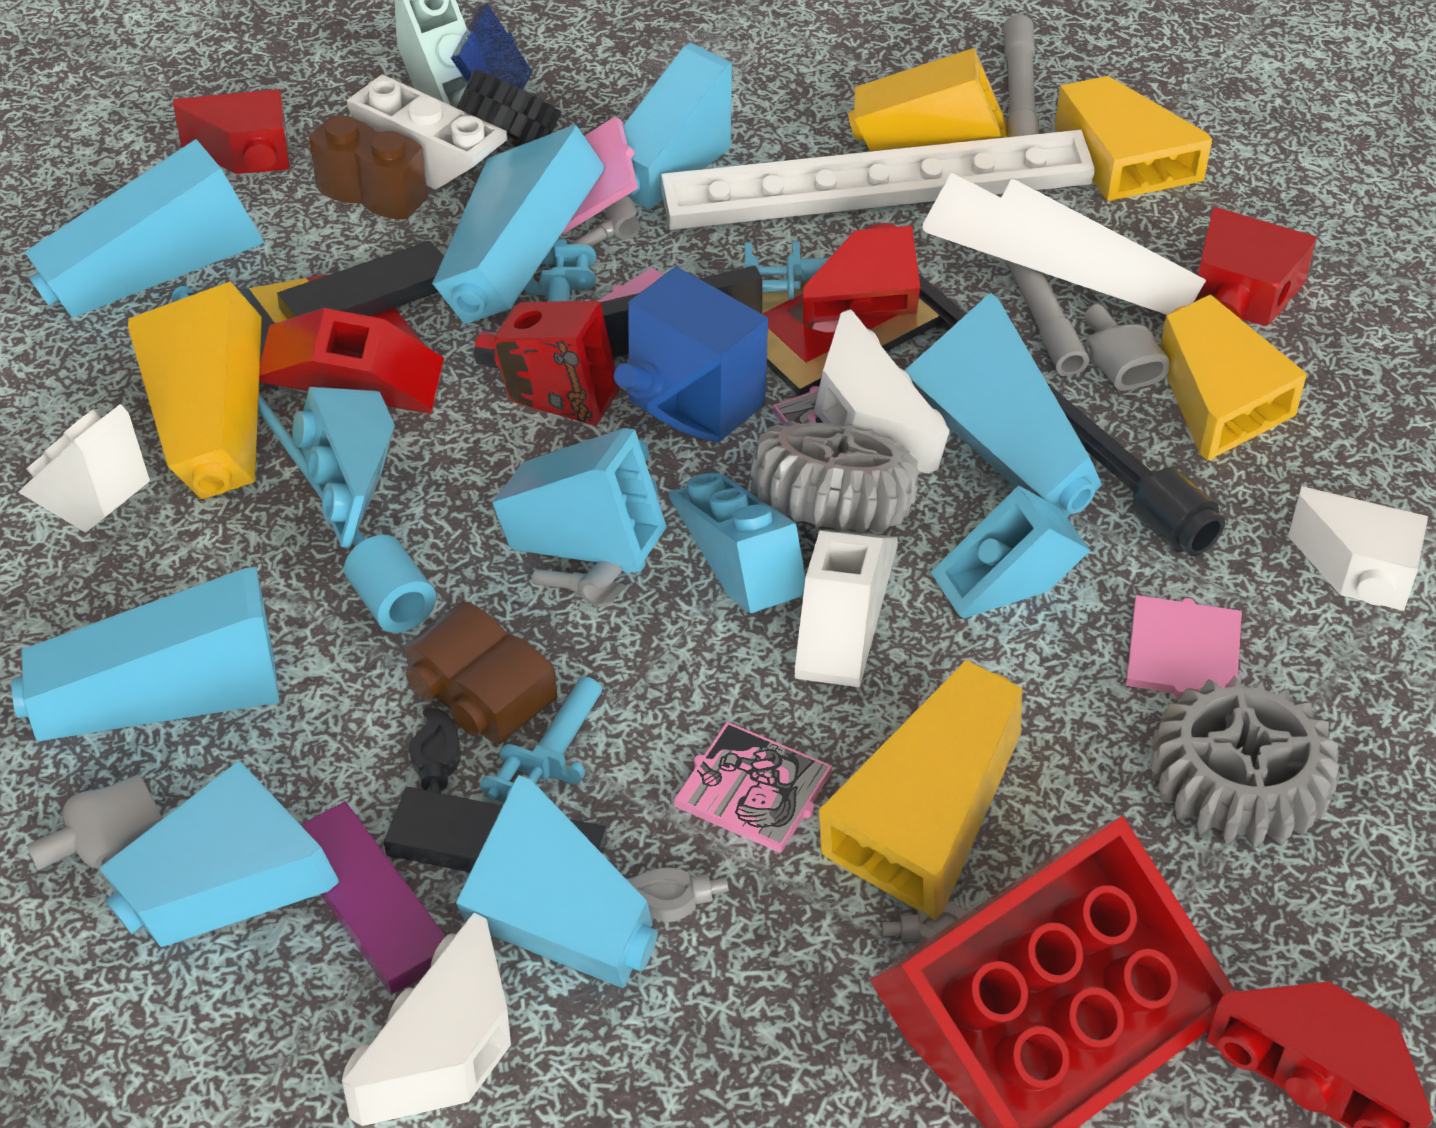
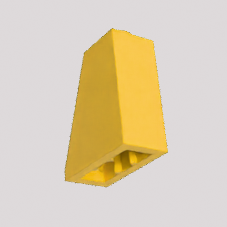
M975 48L856 86L854 110L848 113L854 137L857 141L865 140L870 152L1008 137L1006 120Z
M1110 76L1060 85L1055 128L1058 132L1082 130L1095 168L1092 181L1107 201L1204 181L1212 144V138L1207 132Z
M1208 295L1187 306H1181L1171 314L1166 315L1160 348L1170 361V368L1166 377L1199 454L1207 461L1296 416L1307 373L1212 295Z

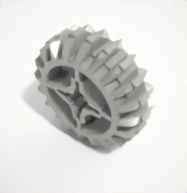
M806 420L802 424L789 421L784 423L783 426L775 425L769 427L767 432L760 434L751 462V490L757 494V500L764 501L781 514L790 515L794 522L805 521L812 523L816 529L825 526L834 528L839 532L842 529H853L863 533L868 528L882 531L886 530L888 526L892 527L902 524L903 518L909 516L911 504L915 503L919 485L917 483L918 461L910 455V451L904 446L895 445V442L890 437L876 436L872 430L863 431L853 428L852 424L842 426L836 425L831 421L828 423H816Z
M1235 675L1226 684L1225 688L1208 679L1199 692L1185 689L1177 704H1169L1167 710L1162 714L1159 729L1155 730L1151 749L1154 751L1151 762L1152 779L1159 781L1160 800L1175 802L1176 820L1187 819L1193 816L1198 818L1196 825L1199 836L1214 827L1223 831L1222 835L1226 846L1236 838L1237 834L1246 835L1254 849L1264 841L1266 834L1282 846L1287 838L1291 837L1292 831L1305 835L1307 830L1313 826L1315 819H1321L1323 813H1326L1333 796L1332 793L1335 792L1340 777L1338 772L1340 765L1337 764L1339 758L1337 751L1338 743L1329 739L1328 721L1312 719V703L1298 705L1291 703L1289 688L1274 694L1266 691L1262 679L1253 688L1243 687Z

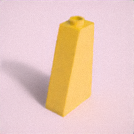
M231 281L128 318V330L167 466L200 499L220 495L255 482L262 316Z
M965 660L819 809L821 854L917 911L918 909L923 911L936 921L943 913L1020 738L1022 688L998 673H992Z

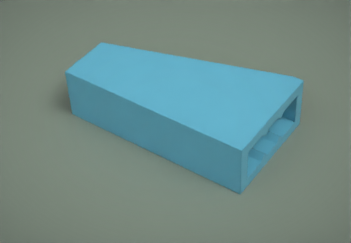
M576 124L487 158L432 283L463 323L468 324L511 309L603 173L605 165Z
M195 139L26 250L25 254L38 270L29 279L49 306L59 300L73 318L261 245L264 241L222 169L198 140Z
M989 293L905 369L912 380L913 386L931 408L936 409L942 415L946 426L1015 488L1018 485L1059 507L1065 516L1068 517L1070 514L1082 511L1091 502L1095 492L1102 486L1087 451L999 299L992 293Z
M257 567L238 570L22 649V677L11 680L12 698L17 718L29 717L36 742L280 703L274 653Z

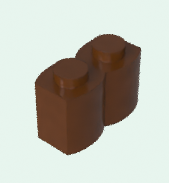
M344 115L330 116L309 136L316 188L325 196L346 203H362L366 209L379 216L401 220L408 219L427 199L423 149L413 139L394 131L376 132L368 124Z
M462 601L404 645L408 664L406 677L413 690L426 701L430 702L436 698L443 705L450 708L459 726L472 736L481 734L489 741L501 744L558 698L555 672L551 663L523 639L507 634L489 614L469 602Z

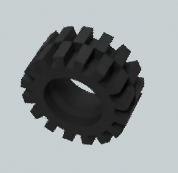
M474 69L457 105V109L506 130L507 136L525 144L552 134L562 113L551 104L544 102L542 99L529 94L521 88H517L504 80H500L491 74Z

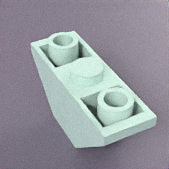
M394 0L397 47L414 89L457 108L474 69L483 71V68L456 0Z

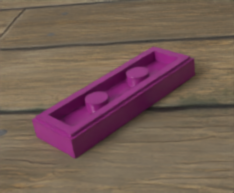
M344 801L300 824L321 846L339 880V883L330 891L320 894L389 993L392 995L423 978L431 968V962L436 949L446 936L347 802Z

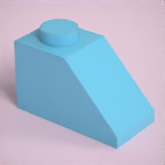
M1018 485L931 571V574L958 615L968 618L1048 592L1091 550L1059 507Z

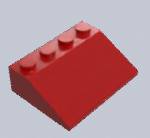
M1124 816L1085 833L869 979L909 1045L985 1128H1078L1210 1030L1218 1002L1225 993L1236 992Z

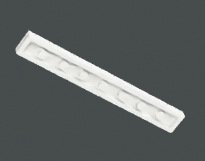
M1082 130L664 173L661 174V192L669 230L932 202L936 201L951 172L996 195L1005 192L1012 178L1034 190L1089 185L1092 183L1095 168Z

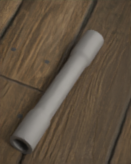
M1019 14L1011 16L1004 24L1005 57L1008 61L1010 113L1007 121L1008 137L1039 134V119L1035 108L1033 57L1035 55L1034 24L1028 16Z
M1004 260L1007 262L1040 330V338L1057 373L1060 376L1083 372L1089 364V356L1073 324L1065 317L1044 273Z

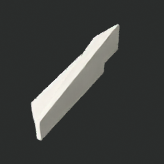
M951 172L923 223V230L928 234L1165 315L1171 314L1181 306L1194 303L1206 281L1204 278L1013 178L1000 198Z

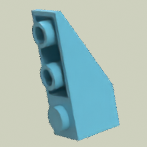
M309 387L304 410L297 411L294 416L293 442L297 448H301L306 459L307 475L310 483L317 486L322 499L324 519L331 521L341 547L350 548L380 480L395 424L379 391Z
M705 473L694 476L687 481L686 487L668 492L669 499L725 592L749 613H754L803 596L806 576L795 522L764 501L757 500L755 495L719 473Z

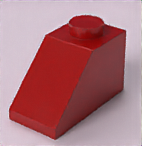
M281 89L173 99L182 148L197 139L219 166L235 174L290 169Z
M879 223L865 230H855L802 288L803 324L839 321L841 313L850 309L858 319L916 314L920 294V281L912 225L897 227L890 223Z

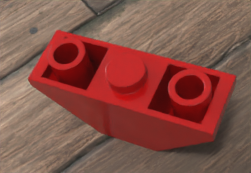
M322 308L270 325L260 360L259 382L308 391L309 387L379 391L386 406L432 414L443 370L444 357L385 319Z
M1329 981L1227 992L1218 1002L1206 1042L1219 1049L1222 1056L1235 1067L1246 1071L1253 1070L1285 1089L1289 1097L1302 1108L1312 1112H1322L1347 1128H1429L1433 1114L1398 1021Z

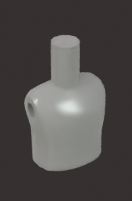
M1095 304L1088 308L1085 313V319L1095 331L1085 341V350L1089 356V361L1102 370L1118 390L1127 391L1155 384L1167 375L1170 368L1169 358L1158 346L1147 326L1139 323L1118 325L1102 304Z
M137 774L108 787L75 794L68 799L63 807L65 828L31 842L26 846L37 870L76 853L90 868L99 869L103 864L161 821L162 817L140 774Z

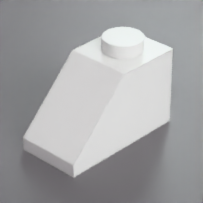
M1301 486L1288 537L1340 595L1363 600L1372 605H1383L1404 611L1418 571L1428 516Z

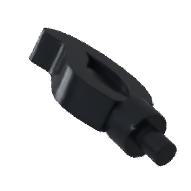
M426 708L423 710L426 725L412 739L409 745V753L413 768L421 778V787L427 791L441 793L448 786V776L457 769L461 761V746L458 731L450 716L438 708Z

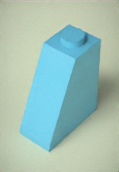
M691 42L688 43L678 53L623 125L627 144L635 152L631 160L638 189L626 195L633 202L650 210L663 200L661 174L702 170L731 149L732 62Z
M622 428L522 462L492 502L508 545L514 550L596 563L608 561L617 566L635 569L640 568L667 528L636 431L629 428Z
M240 760L99 868L115 891L105 900L115 916L131 934L143 926L160 947L171 945L328 892L339 883L321 846Z
M518 775L456 901L457 907L465 923L474 912L486 918L490 935L624 988L632 969L640 972L644 970L656 944L658 931L651 928L653 922L648 902L531 779Z

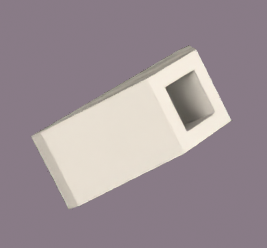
M383 74L347 100L348 109L356 120L368 124L376 132H397L413 139L422 146L426 185L435 190L474 167L507 140L506 130Z
M851 309L842 312L823 369L814 412L823 423L831 421L836 425L842 426L852 424L853 428L859 430H872L876 436L890 437L895 442V445L904 446L910 451V455L918 461L917 469L919 472L931 473L938 470L950 431L946 426L944 418L936 409L931 408L913 386L907 372L899 368L881 347L875 333L867 329Z
M121 404L103 418L93 409L67 429L60 439L47 448L41 457L26 468L33 479L19 493L86 533L146 485L150 479L129 413Z
M837 530L819 531L805 577L795 663V679L860 687L898 547L897 537L844 530L840 532Z
M474 912L457 935L451 933L442 940L434 953L431 968L414 989L411 987L406 988L397 997L390 1010L388 1022L370 1045H361L350 1057L343 1073L342 1084L349 1118L354 1122L364 1126L469 1102L510 1047L507 1004L486 918Z

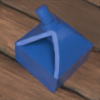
M677 266L628 302L629 363H623L616 368L614 380L618 386L626 388L630 403L681 432L712 442L722 441L765 405L768 317Z

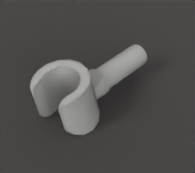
M625 196L605 208V216L608 221L600 224L598 228L570 244H584L592 247L614 235L621 240L636 237L640 231V223L636 217L637 209L631 198Z
M608 561L597 562L587 574L535 569L532 576L533 584L571 589V591L579 592L584 600L599 607L610 605L625 589L624 584L614 582V579L622 571L621 566Z

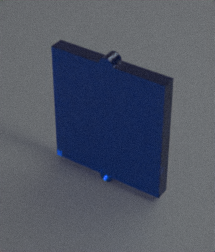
M488 4L480 6L451 56V60L466 82H469L474 69H477L523 90L533 72L514 44L512 34L506 32Z

